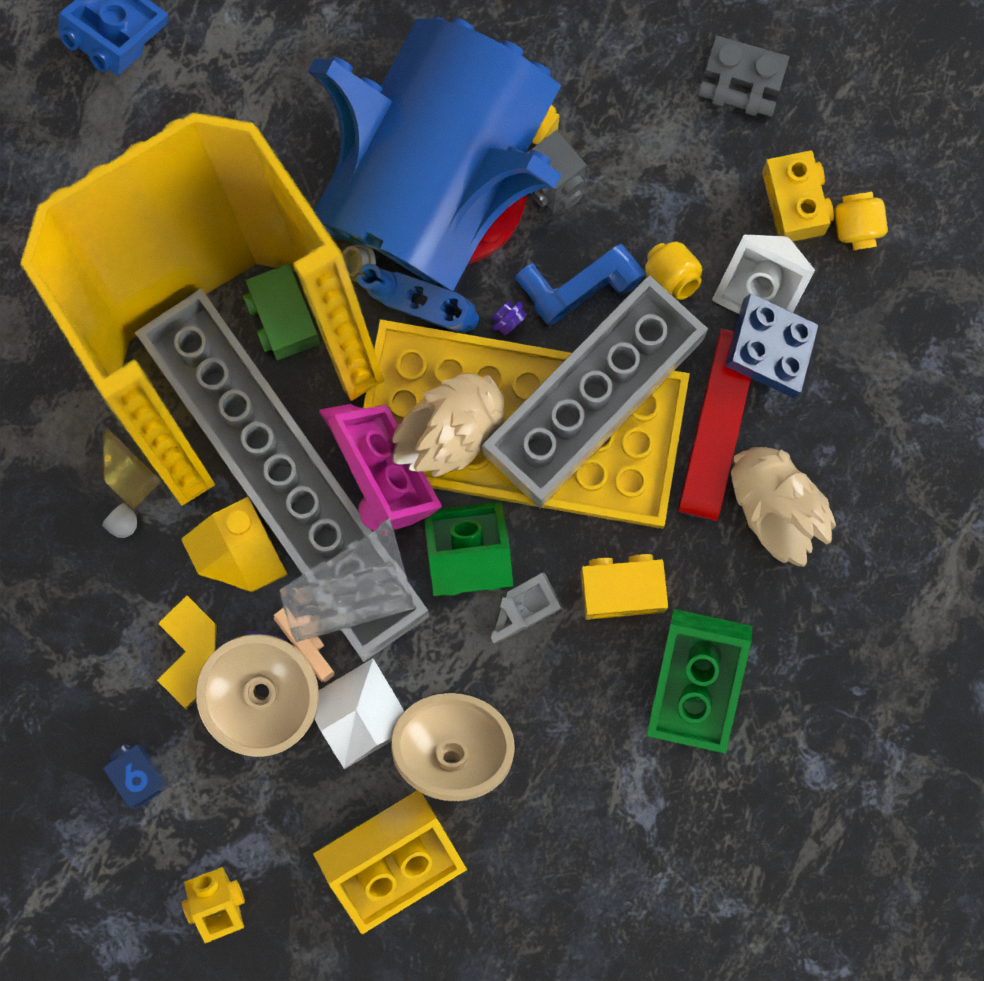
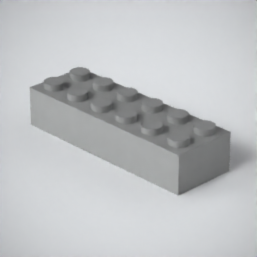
M649 275L482 445V454L532 502L541 508L703 342L708 328Z

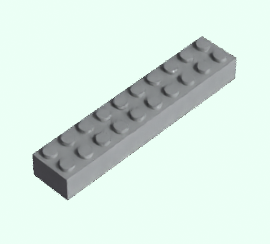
M201 288L135 332L148 354L363 663L429 617V612L372 530L363 524L356 507Z

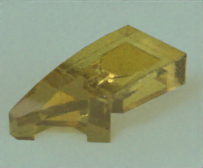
M106 428L102 432V474L104 475V481L134 510L162 481Z

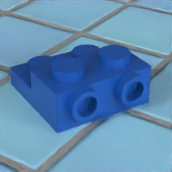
M74 0L59 13L58 34L62 43L68 49L75 51L79 48L89 55L91 63L97 70L101 72L110 70L119 76L142 55L143 45L167 25L169 14L150 0Z

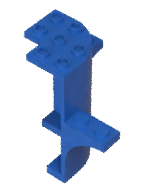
M435 16L433 19H416L381 86L368 78H358L351 73L353 67L338 57L332 56L331 60L314 59L308 73L315 77L329 94L337 112L341 135L340 153L335 172L314 213L327 233L337 240L376 249L425 282L454 291L477 245L493 222L509 206L525 195L540 189H555L562 174L549 166L551 160L544 154L532 149L528 153L526 152L561 85L550 77L551 71L547 67L522 57L524 51L518 45L507 40L499 43L490 37L474 31L475 28L471 24L460 18H454L452 22H448L443 18Z

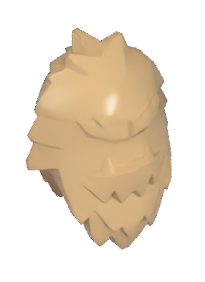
M459 374L455 379L443 380L440 387L426 391L423 394L424 399L404 417L393 434L392 442L396 443L392 454V462L398 465L409 464L408 470L416 472L433 470L431 473L433 477L440 476L452 469H463L471 463L480 450H482V445L503 424L505 413L504 397L489 375L481 378L476 374Z
M752 447L749 450L734 455L732 463L735 466L731 470V481L734 486L737 502L743 508L749 527L752 528L760 542L773 557L783 563L789 561L796 566L804 567L807 562L806 552L811 553L813 549L811 542L813 536L825 544H829L832 541L831 529L835 528L836 523L829 508L828 499L805 473L800 472L790 459V455L782 449Z

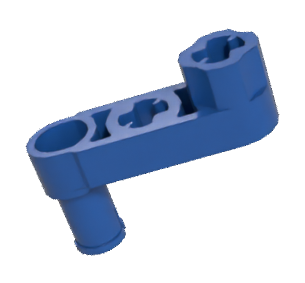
M619 244L559 289H552L533 263L523 268L514 277V280L520 284L535 303L533 308L544 322L551 326L609 283L618 295L622 296L633 290L645 278L646 273L623 244Z
M366 264L360 268L359 271L365 274L364 277L357 274L360 286L367 289L371 297L389 309L446 328L455 333L465 334L468 331L474 330L478 325L479 315L476 313L475 305L456 292L399 272L393 273L380 269L374 264ZM423 290V295L427 297V302L424 306L419 303V308L416 309V304L412 302V298L415 294L420 296V291ZM455 310H457L458 312H461L462 310V313L459 318H457L456 316H453L452 318V314Z

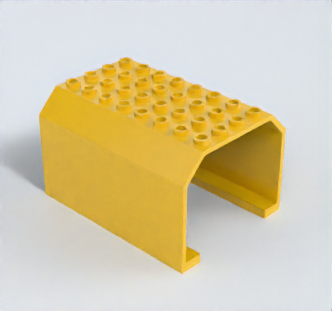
M192 113L184 119L170 122L162 132L149 140L133 144L122 156L107 165H99L93 168L85 178L68 188L56 190L49 196L48 200L38 205L21 264L102 396L181 506L216 484L136 360L124 367L123 364L130 341L137 337L135 334L137 330L200 288L205 294H208L256 264L278 268L290 263L292 271H296L342 388L349 399L352 401L385 381L342 253L254 123Z

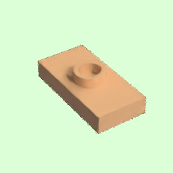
M286 607L274 614V620L294 647L308 660L318 679L326 683L336 674L318 651L324 645L312 628L308 627L303 631Z

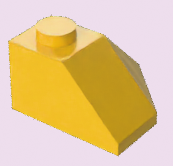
M249 497L210 515L181 539L200 576L254 592L288 575Z

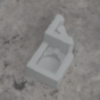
M541 573L508 591L507 596L502 598L501 611L491 639L493 643H498L563 609L545 573Z

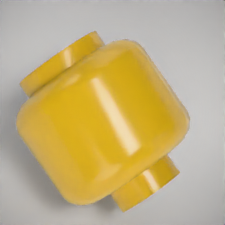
M873 192L843 196V203L838 204L834 210L839 240L843 243H852L853 250L876 247V239L884 237L888 232L883 200L873 198Z
M671 242L666 245L660 243L648 253L645 277L647 278L650 275L675 299H686L699 288L702 281L700 278L702 266L684 244L680 242Z

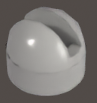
M122 503L108 515L102 526L110 534L119 538H125L132 535L136 530L137 517L129 506Z

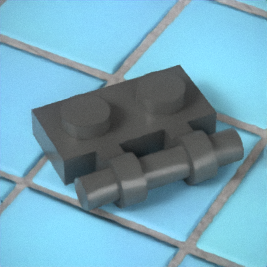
M716 35L705 76L719 79L718 85L702 81L698 96L713 100L712 104L721 107L725 103L746 109L745 114L756 116L759 113L772 117L776 102L764 99L762 95L764 92L778 96L790 56ZM730 83L750 88L752 91L751 94H746L729 89Z

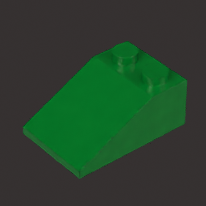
M673 609L647 732L648 737L726 754L751 646L753 626Z

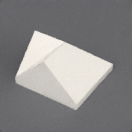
M744 235L712 301L739 314L743 299L752 293L793 313L815 269L788 236Z
M372 658L319 690L318 708L314 720L341 765L346 769L391 742L394 727L405 711Z

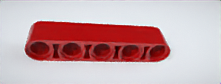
M721 328L678 507V512L714 521L718 520L751 380L750 377L725 366L734 331Z

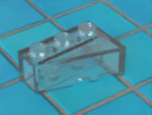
M390 518L381 523L377 530L360 541L355 540L347 545L346 550L326 563L324 561L279 590L289 629L296 642L415 609Z

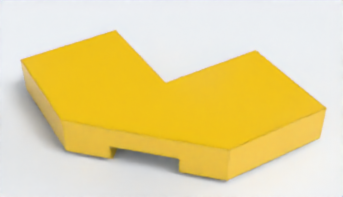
M188 596L179 602L158 623L186 652L157 681L186 710L196 701L198 678L204 664L215 652L217 625Z

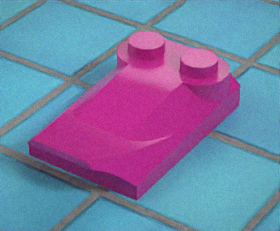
M347 404L319 410L364 495V498L359 503V513L366 527L378 533H384L410 526L433 515L442 508L423 471L408 470L409 464L398 465L392 462V454L396 443L392 442V437L398 425L387 405L364 409Z

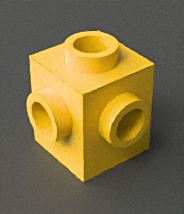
M223 867L184 882L187 899L182 901L183 911L190 925L196 924L205 943L244 928L239 905L245 903L242 890L237 880L229 881Z

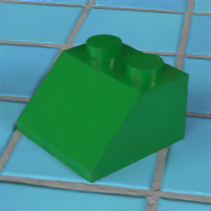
M502 502L439 509L433 515L424 518L433 596L457 595L463 592L497 590L513 586L510 547Z

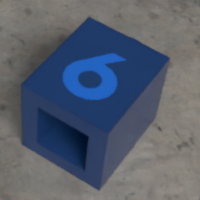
M129 744L118 748L109 755L108 758L111 762L103 767V770L123 800L133 810L139 809L170 787L144 747L138 744L132 748Z

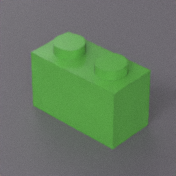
M290 263L245 280L250 292L244 294L243 297L251 317L259 314L263 328L256 331L265 352L273 350L278 361L320 344L318 334Z

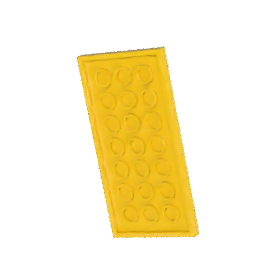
M380 320L374 351L385 381L366 392L363 408L387 405L399 426L404 417L424 399L423 394L428 390L440 387L443 380L455 379L457 375L466 373L476 374L481 378L489 375L504 397V423L572 353ZM673 371L542 508L663 529L690 373ZM482 450L463 469H452L437 477L431 475L433 470L423 471L431 487L434 489L538 507L482 454Z

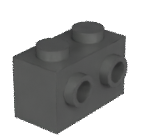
M556 130L532 148V150L547 156L551 160L549 166L562 175L555 189H540L530 193L539 206L544 207L546 205L553 214L562 207L565 210L571 208L582 198L583 194L581 192L584 188L587 167L586 163Z

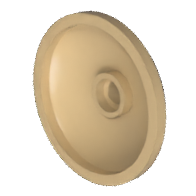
M251 634L228 641L209 657L198 678L196 701L203 724L212 737L220 744L242 755L263 757L287 750L305 735L313 723L317 712L319 690L317 679L310 663L297 648L274 636ZM258 684H264L268 687L269 695L267 697H261L257 694L256 686Z
M456 693L429 696L411 705L397 721L391 744L393 761L404 780L427 796L447 801L470 800L483 796L495 789L505 779L512 766L515 748L512 731L507 721L495 708L478 698ZM446 760H454L457 763H448Z

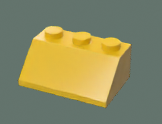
M418 790L313 853L328 884L361 934L374 928L467 870L423 794Z

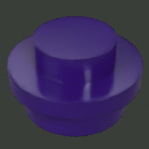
M506 301L491 316L496 321L491 328L495 332L499 330L504 336L509 334L527 316L521 309L523 304L517 301L512 305L509 301Z

